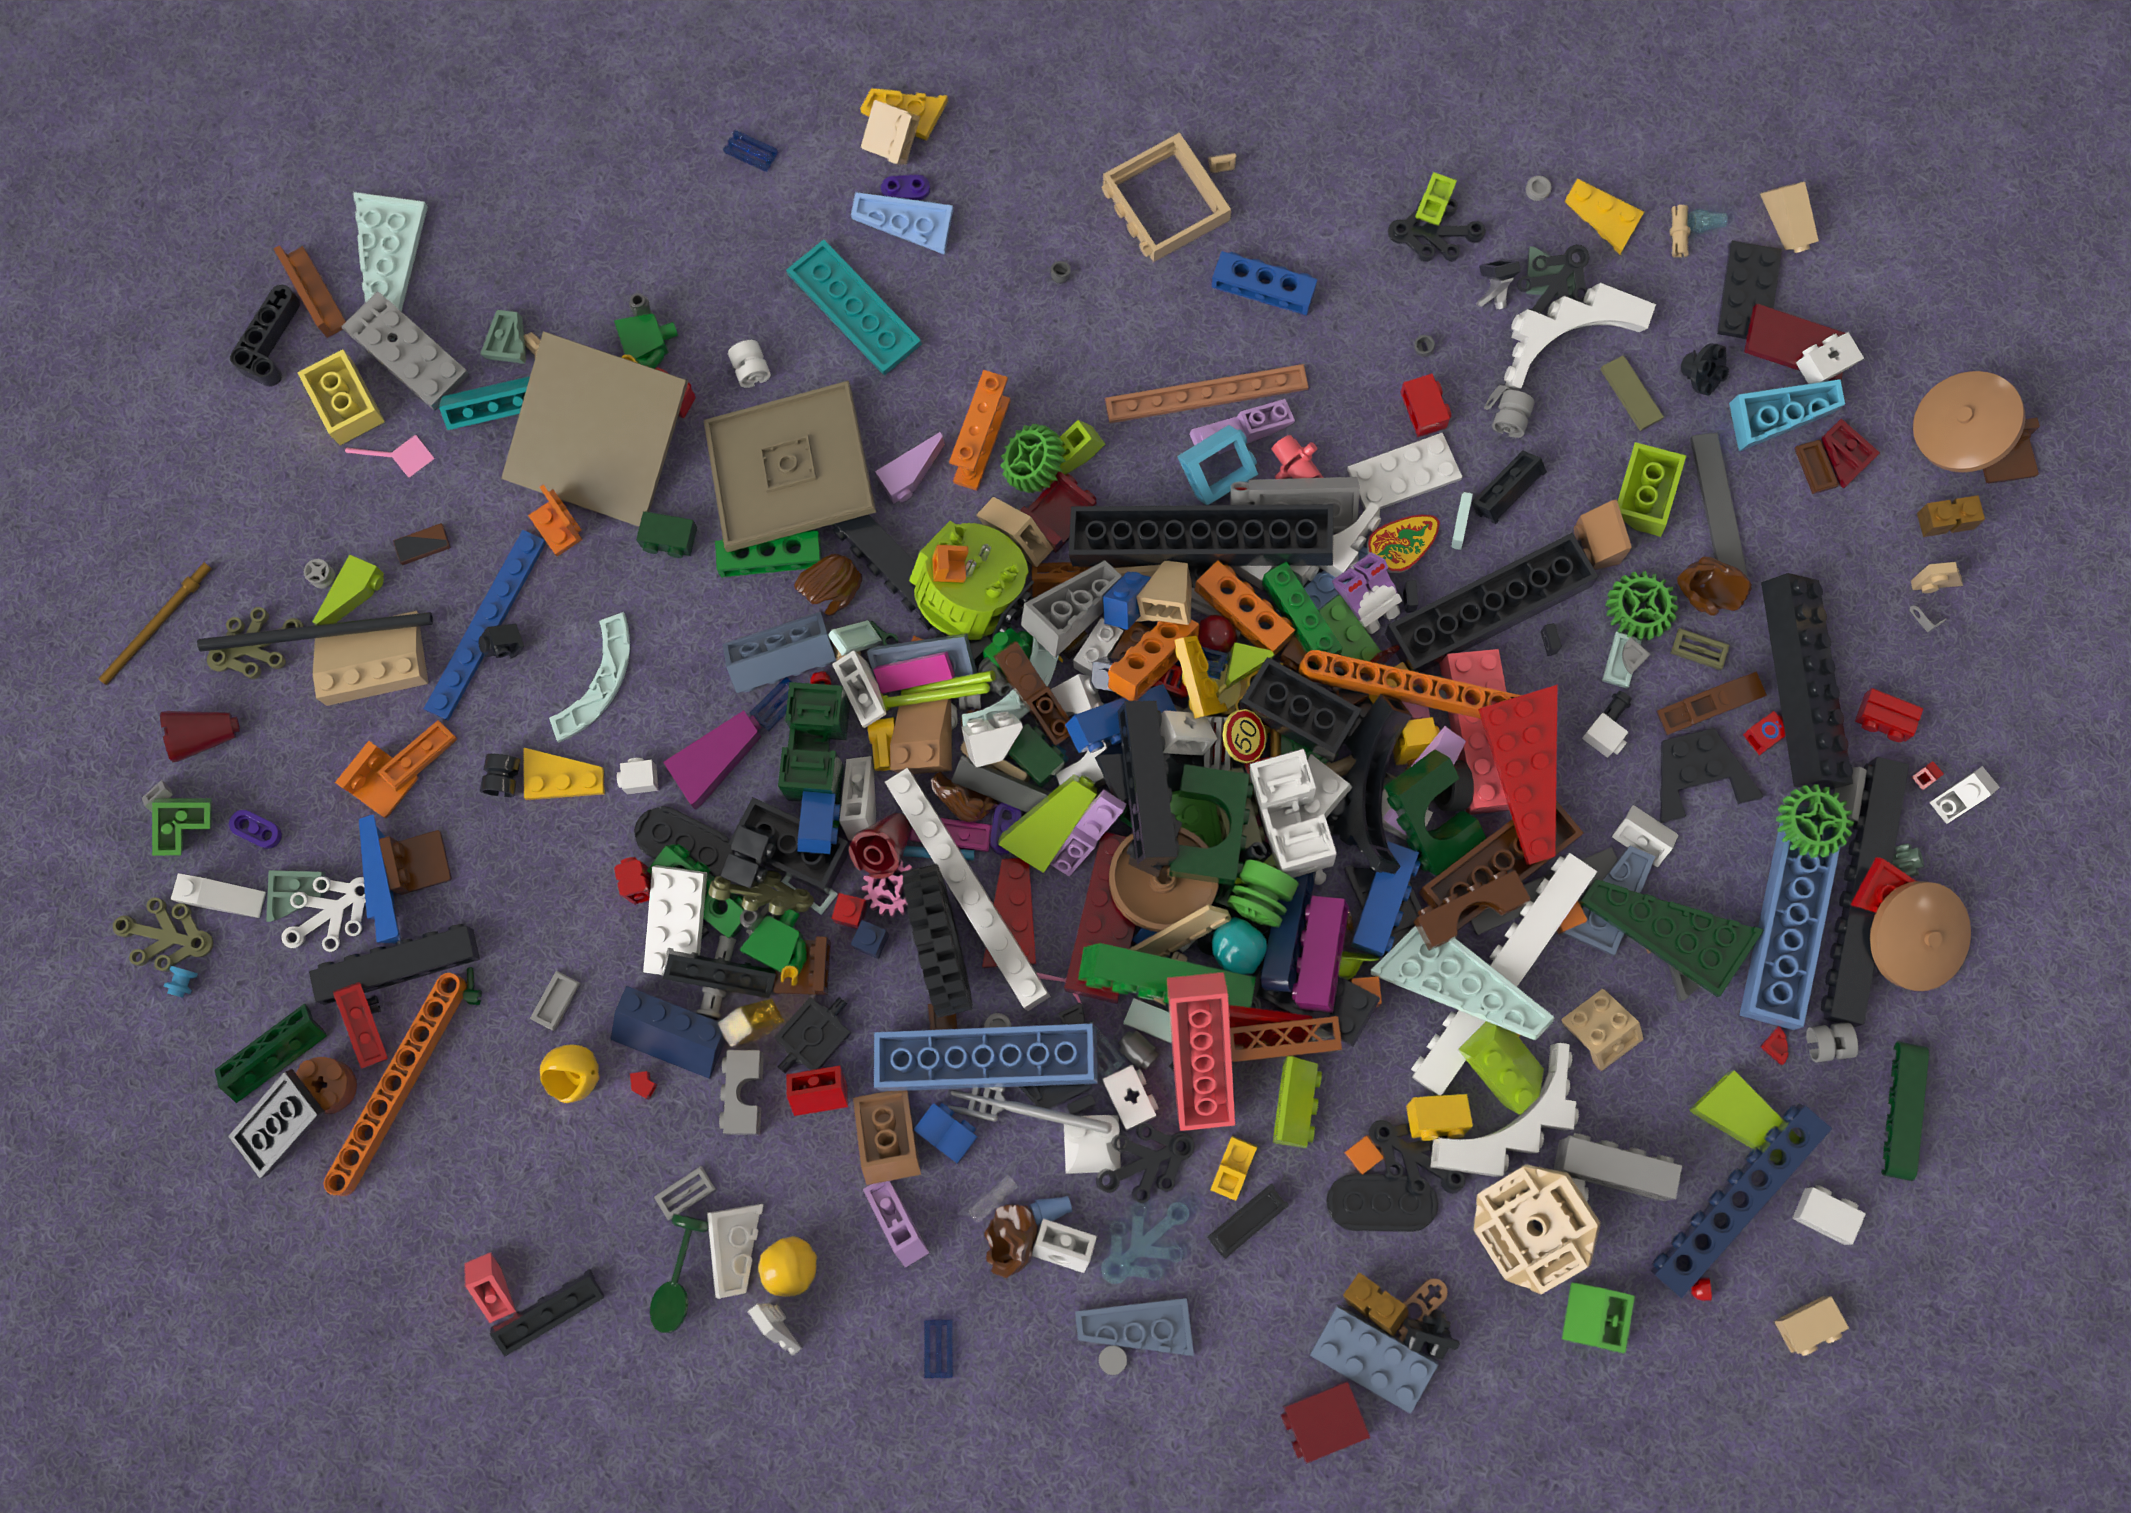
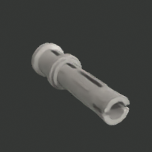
M720 936L715 959H718V957L723 958L724 954L725 961H731L736 939ZM703 987L702 992L704 996L702 1004L696 1013L707 1018L719 1020L721 1017L719 1010L722 998L726 997V991Z

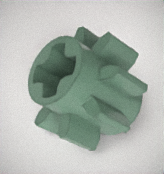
M1908 843L1895 846L1897 853H1894L1892 865L1910 877L1919 875L1918 868L1924 867V860L1918 847L1912 849L1911 844Z

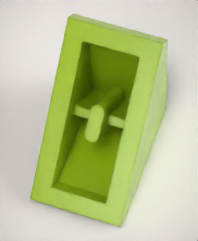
M1234 643L1230 651L1224 684L1227 686L1226 689L1260 669L1266 658L1272 659L1274 653L1271 650Z

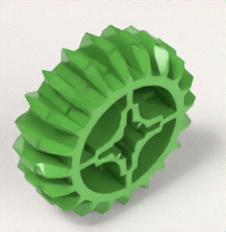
M1032 424L1031 427L1024 425L1022 431L1016 430L1015 437H1009V445L1004 446L1006 453L1001 455L1005 461L1000 466L1004 470L1002 475L1011 486L1016 487L1021 492L1033 494L1035 491L1042 492L1043 487L1050 488V481L1057 480L1055 475L1057 472H1063L1060 464L1066 461L1061 456L1066 451L1062 447L1064 442L1049 427Z
M1643 571L1640 577L1636 572H1632L1630 578L1624 575L1621 577L1620 582L1616 581L1612 586L1614 590H1610L1607 594L1610 599L1605 603L1606 607L1611 608L1606 612L1607 616H1615L1610 622L1611 625L1619 623L1621 625L1617 630L1619 633L1626 629L1628 631V638L1636 633L1637 640L1640 641L1643 639L1644 634L1649 641L1654 638V635L1657 637L1662 636L1663 630L1668 631L1671 628L1670 622L1676 620L1674 613L1677 612L1679 606L1673 604L1676 602L1677 596L1670 595L1673 587H1664L1666 579L1658 582L1656 580L1657 574H1653L1648 578L1647 572ZM1641 588L1646 589L1649 592L1640 593L1637 590L1633 591L1631 589ZM1655 597L1658 598L1661 604V613L1654 603ZM1623 598L1626 600L1625 603L1630 607L1629 615H1627V613L1624 610L1622 602ZM1646 599H1648V602L1645 604L1646 606L1644 607V609L1641 608L1636 613L1635 611L1638 609V605L1641 602L1643 603ZM1644 618L1647 621L1651 620L1652 623H1640L1635 620Z
M1804 785L1800 788V791L1794 789L1790 792L1791 796H1786L1783 799L1785 805L1778 807V811L1783 815H1779L1775 820L1783 823L1777 830V832L1786 833V836L1782 838V842L1790 840L1792 842L1790 850H1795L1799 847L1800 855L1804 856L1809 851L1811 858H1816L1818 854L1824 858L1829 855V852L1833 854L1838 852L1839 846L1843 847L1847 844L1845 838L1850 837L1852 834L1847 828L1853 826L1854 823L1846 818L1852 814V811L1844 810L1843 808L1847 801L1839 802L1837 800L1839 793L1837 792L1829 795V787H1825L1821 791L1819 785H1813L1811 789ZM1809 802L1806 813L1796 815L1799 804ZM1824 807L1828 810L1830 815L1825 812ZM1814 817L1819 825H1814L1815 822L1812 823L1810 818ZM1833 827L1829 840L1820 841L1823 829ZM1799 828L1804 830L1806 836L1799 830Z

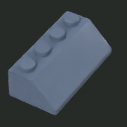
M821 612L722 644L726 668L736 693L742 691L750 692L757 686L777 683L782 678L791 675H801L806 670L815 667H825L831 662L836 661Z

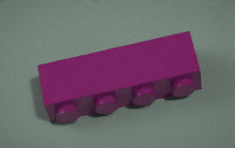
M1312 896L1311 904L1306 906L1305 919L1308 921L1307 930H1303L1301 936V946L1304 949L1302 957H1299L1297 961V973L1300 974L1298 983L1294 984L1292 992L1293 1000H1295L1300 1009L1333 1013L1349 906L1345 899Z

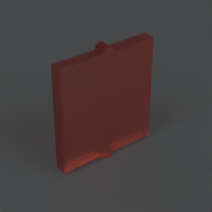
M1397 644L1388 647L1386 650L1377 653L1369 662L1384 665L1400 647ZM1360 673L1363 680L1370 678L1368 674Z

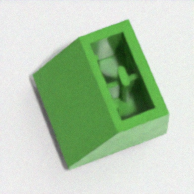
M1571 1283L1561 1339L1614 1352L1626 1353L1635 1296Z

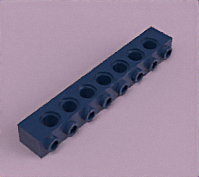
M1792 1105L1784 1113L1783 1118L1785 1120L1778 1128L1774 1126L1766 1133L1764 1144L1759 1149L1755 1147L1748 1153L1745 1158L1748 1162L1741 1169L1736 1168L1728 1176L1727 1181L1729 1183L1722 1191L1718 1189L1710 1196L1708 1207L1703 1212L1701 1210L1696 1212L1689 1221L1691 1226L1684 1233L1680 1231L1672 1239L1671 1244L1673 1246L1666 1254L1664 1252L1660 1253L1652 1262L1654 1268L1651 1272L1681 1299L1832 1130L1827 1123L1806 1105ZM1797 1127L1801 1132V1137L1797 1142L1792 1143L1789 1140V1132ZM1774 1149H1780L1782 1159L1780 1162L1773 1164L1770 1160V1153ZM1761 1170L1764 1176L1763 1181L1760 1184L1754 1185L1751 1181V1175L1754 1171ZM1742 1191L1745 1195V1200L1741 1205L1735 1206L1732 1202V1197L1734 1193ZM1719 1212H1724L1726 1215L1725 1224L1716 1227L1713 1222L1714 1216ZM1704 1233L1708 1238L1707 1244L1704 1247L1698 1248L1695 1246V1238L1697 1235ZM1680 1255H1687L1689 1257L1688 1265L1682 1269L1677 1268L1676 1259Z

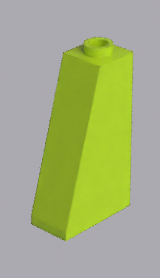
M1073 774L1004 831L999 837L998 845L1044 873L1097 795V788L1094 787L1095 783L1084 775L1079 777Z
M1734 1070L1727 1072L1689 1109L1692 1114L1752 1149L1755 1147L1759 1149L1766 1141L1764 1139L1766 1133L1774 1126L1778 1128L1783 1122L1782 1118ZM1791 1129L1789 1140L1795 1143L1800 1137ZM1774 1149L1770 1153V1160L1775 1163L1781 1161V1150Z

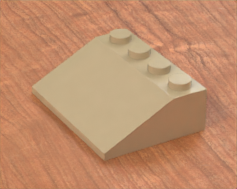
M414 611L400 615L418 614V612ZM420 626L315 638L313 680L316 699L329 706L429 684Z

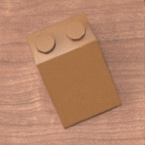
M951 699L899 706L890 744L891 771L900 773L906 768L912 774L952 771Z
M886 1091L853 1098L861 1169L866 1185L921 1175L908 1091Z

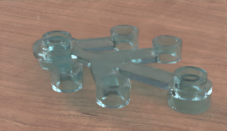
M1181 1202L1171 1204L1167 1210V1216L1144 1237L1143 1222L1147 1208L1143 1203H1134L1130 1211L1133 1216L1131 1248L1122 1256V1236L1126 1232V1226L1122 1221L1111 1223L1109 1228L1112 1235L1111 1254L1103 1261L1101 1266L1102 1276L1107 1282L1118 1284L1123 1282L1127 1276L1144 1277L1151 1281L1161 1279L1163 1271L1157 1264H1152L1148 1267L1129 1265L1137 1257L1169 1259L1174 1263L1183 1259V1249L1177 1245L1170 1248L1151 1246L1174 1224L1182 1225L1188 1220L1189 1209ZM1141 1205L1144 1208L1142 1216L1134 1214L1133 1209L1135 1206ZM1179 1208L1183 1211L1181 1219L1173 1217L1174 1209ZM1115 1224L1123 1226V1232L1120 1235H1116L1112 1231ZM1174 1248L1179 1249L1181 1252L1180 1258L1176 1260L1170 1257V1251ZM1112 1264L1120 1266L1121 1270L1118 1275L1110 1273L1109 1268ZM1157 1267L1160 1275L1157 1278L1150 1277V1268Z

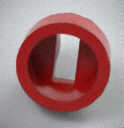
M824 671L813 673L811 676L810 684H820L819 681H824L825 685H832L829 674Z
M1710 1277L1699 1278L1691 1287L1693 1297L1701 1301H1712Z

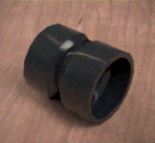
M486 754L483 770L487 774L482 776L480 792L491 796H498L499 791L505 792L504 797H514L517 781L513 777L518 775L520 759L504 754Z

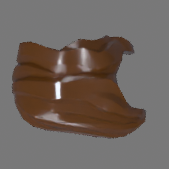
M830 554L801 572L794 587L811 604L833 600L824 612L826 615L831 616L848 606L855 597L856 591L860 588L862 582V574L856 569L854 563L849 558L839 554Z
M1701 557L1699 561L1690 564L1677 577V583L1684 595L1689 599L1690 604L1698 611L1707 613L1710 616L1717 615L1719 613L1718 609L1731 611L1740 609L1748 598L1747 595L1752 590L1751 582L1740 569L1712 557Z
M941 771L931 779L932 790L935 795L962 821L975 822L982 820L985 816L989 815L991 810L999 805L991 797L951 782L952 780H949Z
M1006 1204L996 1208L994 1218L984 1231V1236L990 1246V1250L986 1253V1260L989 1264L993 1265L991 1269L993 1274L1008 1278L1022 1271L1031 1262L1033 1243L1037 1236V1224L1028 1206Z

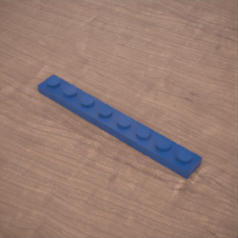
M524 530L521 531L424 707L425 711L449 721L484 657V653L479 649V637L487 627L502 625L547 543L544 539Z

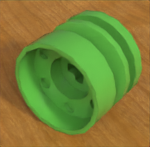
M1246 860L1239 877L1248 885V888L1234 886L1233 892L1237 896H1230L1227 904L1239 912L1240 915L1253 922L1279 928L1282 919L1278 915H1285L1287 909L1277 901L1291 902L1299 883L1291 876L1272 866L1254 860Z

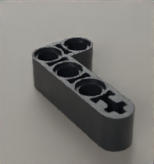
M277 285L270 291L230 355L231 363L240 373L268 387L277 385L282 378L281 370L268 356L300 306L298 297L287 285Z

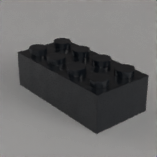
M1269 657L1266 658L1240 701L1239 710L1247 709L1254 712L1264 725L1332 763L1359 719L1362 710Z
M752 797L728 845L732 846L740 825L748 824L776 835L774 841L776 843V850L771 859H766V866L828 895L849 854V842L837 836V843L831 844L830 854L799 852L798 833L800 819Z

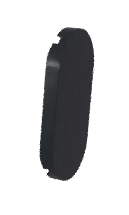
M660 806L652 810L649 809L639 817L635 825L634 834L637 845L647 856L656 859L665 846L679 844L690 852L689 857L695 862L700 861L709 867V873L713 877L721 876L729 853L734 854V851L728 845L729 839L723 833L671 807ZM682 865L679 867L680 869H686Z
M1349 1174L1332 1184L1327 1193L1326 1206L1333 1221L1346 1230L1415 1232L1422 1230L1433 1221L1438 1211V1198L1429 1183H1427V1190L1421 1196L1412 1195L1408 1188L1410 1183L1408 1175H1402L1399 1179L1393 1181L1388 1179L1385 1174ZM1415 1182V1189L1422 1191V1186Z

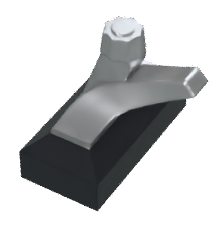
M1501 259L1479 265L1482 276L1490 279L1491 287L1476 304L1482 307L1494 298L1496 309L1507 307V288L1514 277L1521 272L1519 261Z

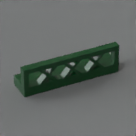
M304 1003L216 1068L214 1071L218 1087L235 1103H238L327 1037L326 1032L313 1020L310 1009Z

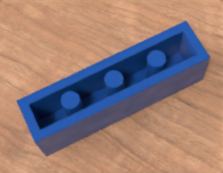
M1164 684L1150 688L1137 700L1156 701L1157 710H1160L1161 713L1163 711L1177 712ZM1121 698L1078 713L1065 724L1078 753L1087 750L1090 753H1094L1104 748V744L1109 742L1112 745L1121 743L1117 711L1125 701L1129 700Z
M1389 841L1387 842L1388 848L1401 867L1396 874L1379 873L1376 871L1350 947L1378 957H1382L1385 951L1390 952L1395 938L1390 936L1393 926L1398 927L1403 916V911L1399 910L1402 900L1407 902L1411 893L1412 886H1409L1408 882L1411 876L1416 877L1421 863L1416 860L1419 852Z

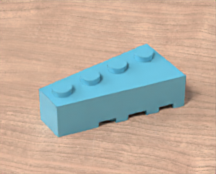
M1841 380L1737 395L1729 405L1739 452L1835 413L1845 405Z

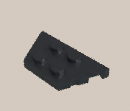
M1347 866L1344 868V871L1363 910L1376 871L1371 867L1355 868L1354 866ZM1413 888L1407 902L1402 900L1399 910L1403 911V916L1399 926H1393L1390 936L1395 938L1391 950L1415 927L1414 921L1419 917L1418 912L1422 910ZM1385 951L1382 956H1386L1389 952Z

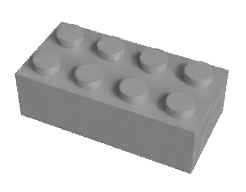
M1577 1133L1559 1140L1553 1170L1568 1173L1572 1178L1660 1201L1676 1199L1682 1165L1674 1164L1673 1158L1662 1155L1647 1157L1646 1151L1636 1148L1620 1150L1618 1149V1144L1609 1141L1593 1143L1590 1142L1591 1137Z

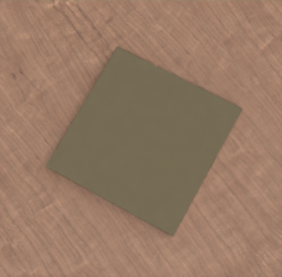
M543 331L501 479L541 493L543 492L539 487L544 484L548 491L554 489L561 500L640 526L643 511L650 512L689 380Z
M849 380L704 420L724 548L727 552L876 512Z

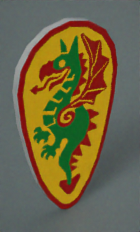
M1413 515L1385 524L1369 536L1367 542L1368 554L1372 552L1385 559L1388 566L1387 572L1402 573L1407 571L1421 559L1434 542L1439 530V520L1432 515Z

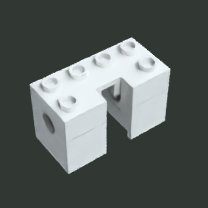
M1304 749L1250 764V783H1253L1254 796L1277 869L1293 878L1332 867L1337 853L1325 815H1319L1317 818L1302 822L1299 814V806L1312 803L1316 790Z

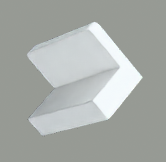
M1633 805L1612 837L1626 847L1633 846L1656 856L1653 865L1658 867L1672 850L1678 834Z

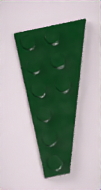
M1598 879L1593 880L1579 901L1580 904L1716 997L1722 995L1764 931V929L1758 927H1750L1740 924L1738 921L1727 920L1705 911L1671 901L1667 902L1657 899L1655 896L1628 890V888Z

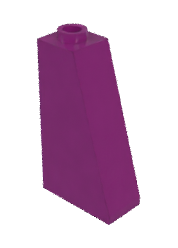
M743 710L663 762L695 810L705 802L761 738L757 730L762 727L754 715L748 717Z

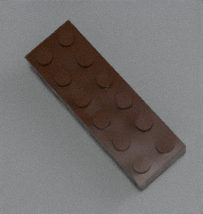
M1557 800L1555 856L1584 834ZM1512 819L1426 884L1419 891V894L1429 906L1433 905L1434 909L1444 905L1442 900L1456 893L1461 897L1468 893L1467 888L1478 882H1482L1484 886L1492 882L1491 877L1504 870H1506L1507 874L1516 871L1521 882H1523L1554 857L1527 865ZM1472 906L1463 910L1458 918L1457 931L1489 907Z

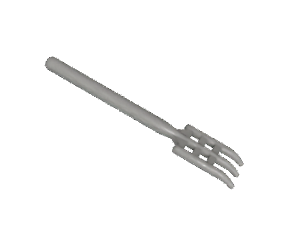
M1005 1087L985 1088L983 1096L978 1095L980 1088H973L972 1094L951 1091V1094L970 1100L968 1108L947 1106L954 1112L994 1122L998 1120L997 1114L1005 1109L1022 1115L1106 1134L1112 1130V1125L1109 1122L1020 1102L1006 1101L1003 1096ZM991 1090L996 1091L994 1099L990 1098ZM976 1102L981 1103L979 1111L975 1110ZM988 1105H992L991 1114L986 1113Z

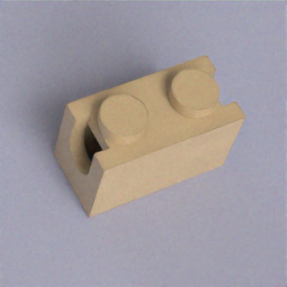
M1822 1296L1774 1321L1790 1352L1796 1351L1798 1354L1801 1353L1802 1356L1818 1349L1816 1345L1823 1341L1831 1343L1843 1337L1841 1332L1849 1328L1832 1296Z

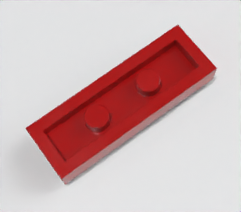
M358 982L333 991L361 1069L388 1059L361 983Z

